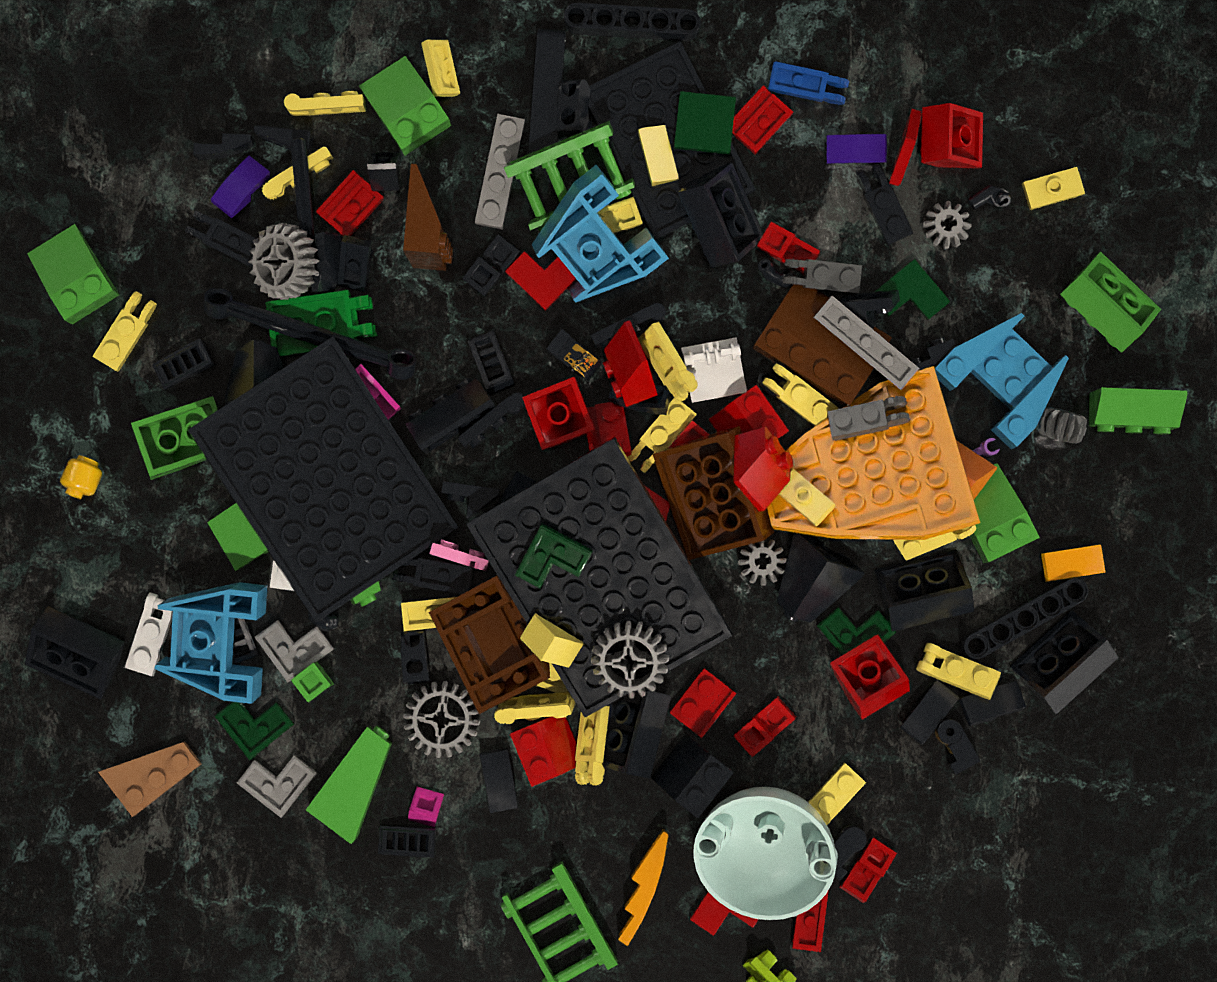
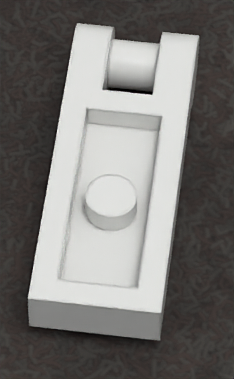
M150 592L146 598L144 610L125 665L127 669L149 676H154L155 664L159 661L173 617V611L161 610L163 611L162 619L153 617L155 609H158V605L165 601L158 598L157 594Z

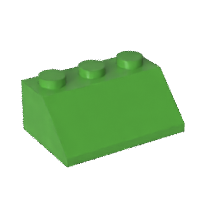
M1099 252L1060 294L1065 298L1069 306L1075 308L1085 317L1087 323L1096 328L1106 337L1107 342L1116 347L1121 353L1144 333L1161 310L1102 252Z
M1101 387L1090 393L1089 426L1097 427L1098 432H1114V427L1125 428V433H1142V429H1153V434H1170V430L1180 427L1187 399V391Z

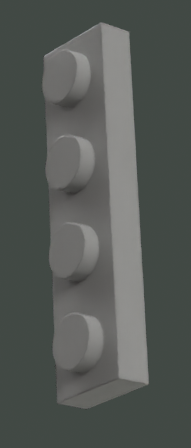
M497 114L475 224L503 230L514 176L507 177L504 166L506 163L518 159L525 119Z
M831 296L814 318L900 390L904 388L920 369L835 297Z

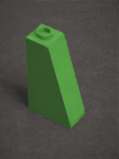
M377 725L375 728L368 726L306 809L307 812L350 844L359 835L392 742L388 740L390 734Z

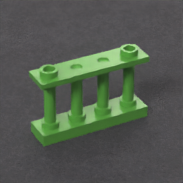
M610 121L505 164L504 170L507 177L515 176L516 179H520L536 216L528 224L530 230L538 228L541 231L555 211L546 213L530 176L532 173L531 169L539 165L542 166V169H546L559 202H561L567 193V189L556 166V163H558L557 158L567 154L568 158H572L578 175L581 177L589 171L582 155L584 152L583 147L592 143L594 147H598L614 188L619 195L616 199L623 198L632 193L630 189L635 187L634 179L623 180L608 144L610 141L609 136L613 135Z
M562 861L552 866L554 874L550 875L551 879L512 900L508 892L503 894L502 899L504 902L500 904L506 917L508 919L513 917L545 975V978L542 979L543 982H567L597 964L599 966L604 964L607 970L618 965V960ZM555 889L558 891L563 889L568 898L564 900L565 904L526 925L518 911L519 909ZM569 914L572 916L577 914L582 923L578 925L579 929L542 950L539 949L532 936L533 934ZM583 939L585 941L591 939L596 948L592 950L593 954L556 975L553 974L546 961L547 959Z

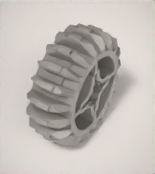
M279 223L278 225L267 226L266 230L259 232L260 238L253 240L256 247L249 250L253 254V259L248 262L253 265V270L250 274L256 275L254 284L261 285L260 292L268 293V297L280 298L281 300L297 298L301 296V293L308 291V285L315 283L312 275L319 273L314 268L315 264L319 262V260L314 258V254L318 249L311 247L314 239L307 237V231L299 229V226ZM280 260H287V263H280Z
M626 621L625 629L622 628L619 622L615 623V632L610 628H606L604 631L606 637L598 636L596 641L599 645L593 646L592 652L597 656L592 657L591 664L598 665L594 668L593 673L594 675L603 674L599 679V684L610 683L607 691L612 692L614 688L619 689V697L623 696L624 691H628L630 699L634 698L636 690L641 697L646 695V688L653 692L656 689L654 682L661 684L664 679L661 674H665L668 671V667L664 663L669 662V655L662 654L667 650V645H657L661 641L662 636L658 634L651 637L652 627H648L646 632L642 631V622H638L636 628H632L631 621ZM625 640L624 650L614 652V655H607L608 649L613 644ZM635 640L644 644L651 654H648V651L639 650L636 647ZM629 649L632 660H635L632 669L628 659H626ZM647 664H653L652 670L647 675L639 679L635 678L637 669L646 667ZM610 665H612V668L621 669L625 674V678L617 675Z
M443 681L442 690H438L437 682H432V692H429L426 686H422L423 697L417 693L412 695L417 704L415 705L410 702L406 704L407 708L413 710V714H404L403 718L412 719V724L405 725L404 729H414L415 733L408 736V739L410 741L416 737L420 739L415 746L416 749H420L423 744H426V755H429L432 748H435L436 758L441 757L442 749L446 750L447 757H452V747H455L456 751L461 753L463 748L460 742L467 746L472 744L471 740L466 737L467 734L477 736L478 732L471 729V725H480V720L472 719V715L479 713L477 709L470 710L469 706L474 704L472 699L467 702L464 700V697L468 695L466 689L460 695L456 693L459 689V684H454L450 691L448 690V681ZM440 696L438 708L434 713H420L422 706L427 700ZM448 697L460 704L465 717L453 715L449 711ZM443 709L445 717L456 721H450L449 724L445 723V727L441 729L438 721L428 719V717L439 716V712ZM419 722L429 723L435 728L436 741L429 739L423 733ZM449 726H464L458 738L444 743L446 730Z

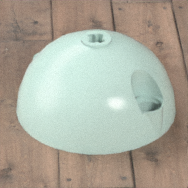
M754 787L741 790L716 805L699 827L693 851L695 867L699 878L707 891L718 902L741 915L764 920L794 917L815 906L826 895L832 885L838 859V853L835 849L830 830L818 811L800 796L773 787Z

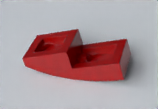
M773 222L769 224L757 245L758 248L785 264L786 259L817 260L820 255V250L796 238L795 234ZM791 268L804 275V268Z
M777 696L736 732L734 737L753 757L770 743L777 734L792 723L796 716Z
M872 838L850 869L840 888L862 903H865L879 879L886 873L897 853L875 838Z

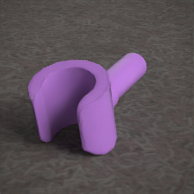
M989 438L984 440L980 447L972 451L978 455L988 457L995 455L1000 449L990 452L987 449V444L996 439Z

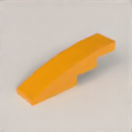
M662 829L631 875V879L639 885L625 904V910L631 913L632 916L618 935V940L627 946L643 921L656 891L664 864L668 832Z

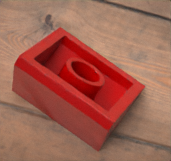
M575 377L522 397L542 450L574 441L595 430Z

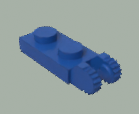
M775 61L768 91L818 102L825 101L831 104L844 105L846 99L844 96L825 92L826 84L837 88H847L849 80L828 75L829 73Z

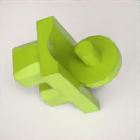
M765 950L758 956L748 959L742 965L752 975L746 982H795L797 979L787 969H783L777 977L770 971L771 967L778 960L769 950Z

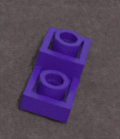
M887 134L827 135V163H887Z
M248 156L222 183L211 198V202L233 218L251 202V194L270 178V171Z

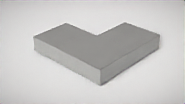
M279 620L255 636L287 683L313 662H318L334 650L320 628L315 627L298 641L294 642Z
M296 755L292 757L278 776H275L258 761L254 760L237 784L282 818L317 772Z

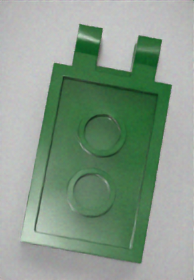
M344 290L266 302V309L268 311L353 339L377 336L376 325L372 323L358 324L357 310L373 309L372 298L369 295L351 298L350 291ZM269 330L271 346L277 347L280 358L306 354L317 347L314 344Z

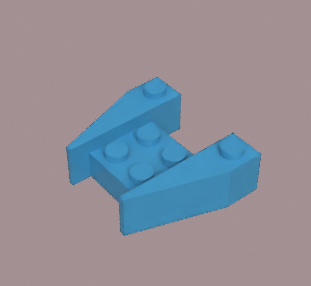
M597 165L572 184L532 243L538 258L552 249L578 280L568 288L575 302L645 277L669 259L661 245L647 228L623 245L601 218L598 212L619 195Z
M1022 313L955 347L934 367L938 380L950 391L956 388L971 372L1010 409L991 429L1010 449L1017 447L1037 427L1069 359L1065 355L1051 366L1013 330L1014 326L1024 317Z
M239 582L171 597L160 603L158 609L173 611L171 657L163 658L155 664V669L221 700L252 704L261 696L263 668L232 664L235 618L257 620L266 613L267 585Z

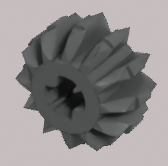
M1046 407L1038 422L1037 430L1049 438L1077 444L1085 436L1087 419L1083 415L1069 410Z

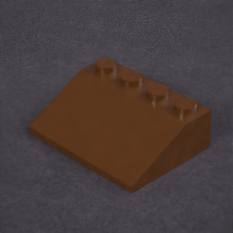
M411 164L403 251L413 268L446 271L447 263H452L453 247H451V242L447 238V233L443 231L417 164Z
M793 285L754 344L753 349L771 361L783 366L789 372L794 373L804 382L840 405L849 407L874 367L814 318L830 298L817 289ZM876 327L873 328L887 342H890L892 337Z
M740 426L715 432L653 454L689 560L761 542L774 533L767 508L765 511L759 512L733 482L735 435L742 434Z

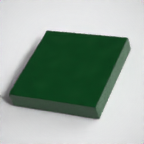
M680 91L674 149L730 154L736 97Z

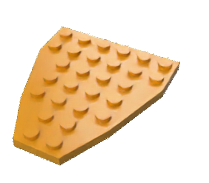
M934 366L917 371L902 390L887 380L878 383L853 400L850 405L854 406L882 399L884 401L890 397L905 396L907 405L886 411V414L889 416L894 413L906 412L910 418V421L906 424L889 427L888 430L833 441L829 418L806 432L786 450L793 459L791 471L793 469L796 470L828 497L836 507L816 527L778 494L767 507L773 529L834 539L926 540L980 523Z

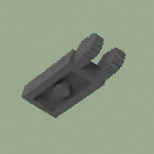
M810 259L805 261L785 260V266L789 268H804L803 278L787 276L783 280L785 284L803 286L802 288L859 293L862 265Z
M905 396L890 397L884 401L882 399L827 411L833 441L888 430L889 427L906 424L910 421L908 413H894L889 416L886 414V411L907 405Z

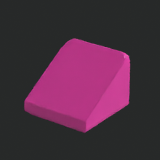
M417 787L409 810L408 820L435 827L444 794Z

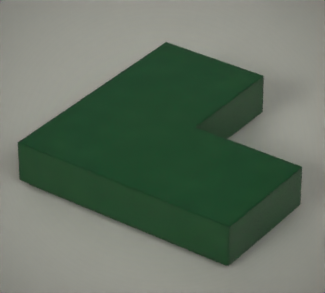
M915 259L875 291H899L900 301L892 311L886 313L888 317L908 300H911L928 321L950 303L949 299Z
M541 524L515 576L541 588L554 564L579 577L593 550Z
M837 607L816 625L841 655L846 654L877 634L884 643L896 633V631L891 630L888 621L879 611H876L856 628Z
M231 702L215 715V718L249 760L253 759L295 725L278 702L256 719L240 702Z

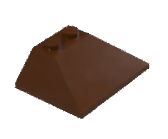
M498 576L429 612L479 714L550 678L549 662L541 661L520 639L528 624Z

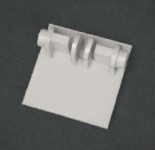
M737 337L681 348L686 370L693 373L698 383L697 389L690 392L692 403L747 392Z

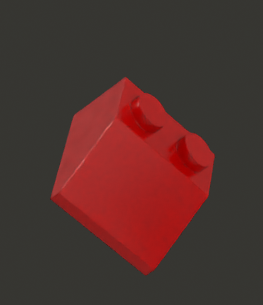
M952 103L922 107L921 163L946 168H982L983 113Z
M630 320L626 321L605 347L604 352L607 361L603 362L607 377H614L615 381L611 382L616 398L622 397L625 406L628 407L658 394L648 361Z
M757 385L709 419L717 432L740 426L742 433L766 427L778 439L789 432Z
M766 427L735 435L733 482L759 512L765 511L789 483L793 459L791 454L786 452L780 445L778 438L773 436Z
M878 634L830 663L847 699L861 719L866 718L910 691L908 677Z
M547 717L510 733L531 787L576 768L575 755L577 743L566 717Z

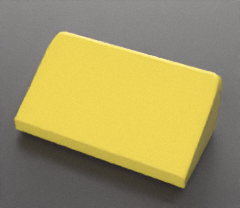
M665 125L638 129V136L651 186L679 180Z

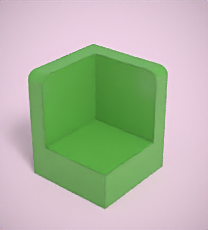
M313 662L291 679L307 702L312 701L327 688L334 685L318 662Z

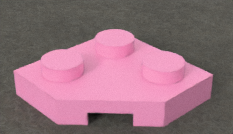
M442 539L440 544H432L429 554L479 570L488 571L490 562L485 559V554L470 549L467 554L458 551L459 545Z

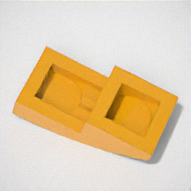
M1101 545L1041 554L1046 582L1105 573Z

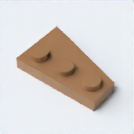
M182 742L98 773L130 815L134 817L202 763L186 742Z

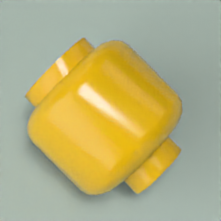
M78 455L77 459L68 460L60 478V483L67 488L65 493L77 499H81L83 495H93L102 477V471L98 468L99 463L81 455Z

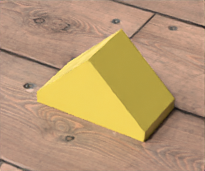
M536 613L520 637L541 661L568 668L584 644L581 640Z

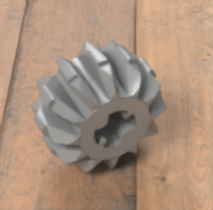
M946 201L943 209L937 203L934 205L935 212L928 211L926 213V217L930 221H925L923 227L931 230L925 234V237L927 239L932 236L936 238L933 241V246L936 247L940 241H943V249L947 250L950 242L954 247H958L960 245L959 238L962 240L968 238L969 235L964 230L970 229L971 223L963 222V220L969 214L968 212H964L961 215L958 213L962 207L960 204L951 209V202ZM945 220L950 221L948 224H953L949 231H945V226H941Z
M770 540L767 547H764V541L758 542L759 548H756L754 543L749 544L748 547L751 549V553L741 549L740 553L748 557V559L739 560L738 565H748V568L743 570L741 574L745 576L752 572L753 575L749 580L750 583L753 584L757 577L760 576V584L764 586L766 585V575L774 583L777 579L773 571L778 574L784 573V570L778 567L777 563H786V558L777 559L776 557L777 554L783 551V548L779 547L772 551L771 549L775 544L774 540ZM760 554H765L764 558L768 557L770 561L769 564L764 566V570L759 569L760 565H755V559H758Z

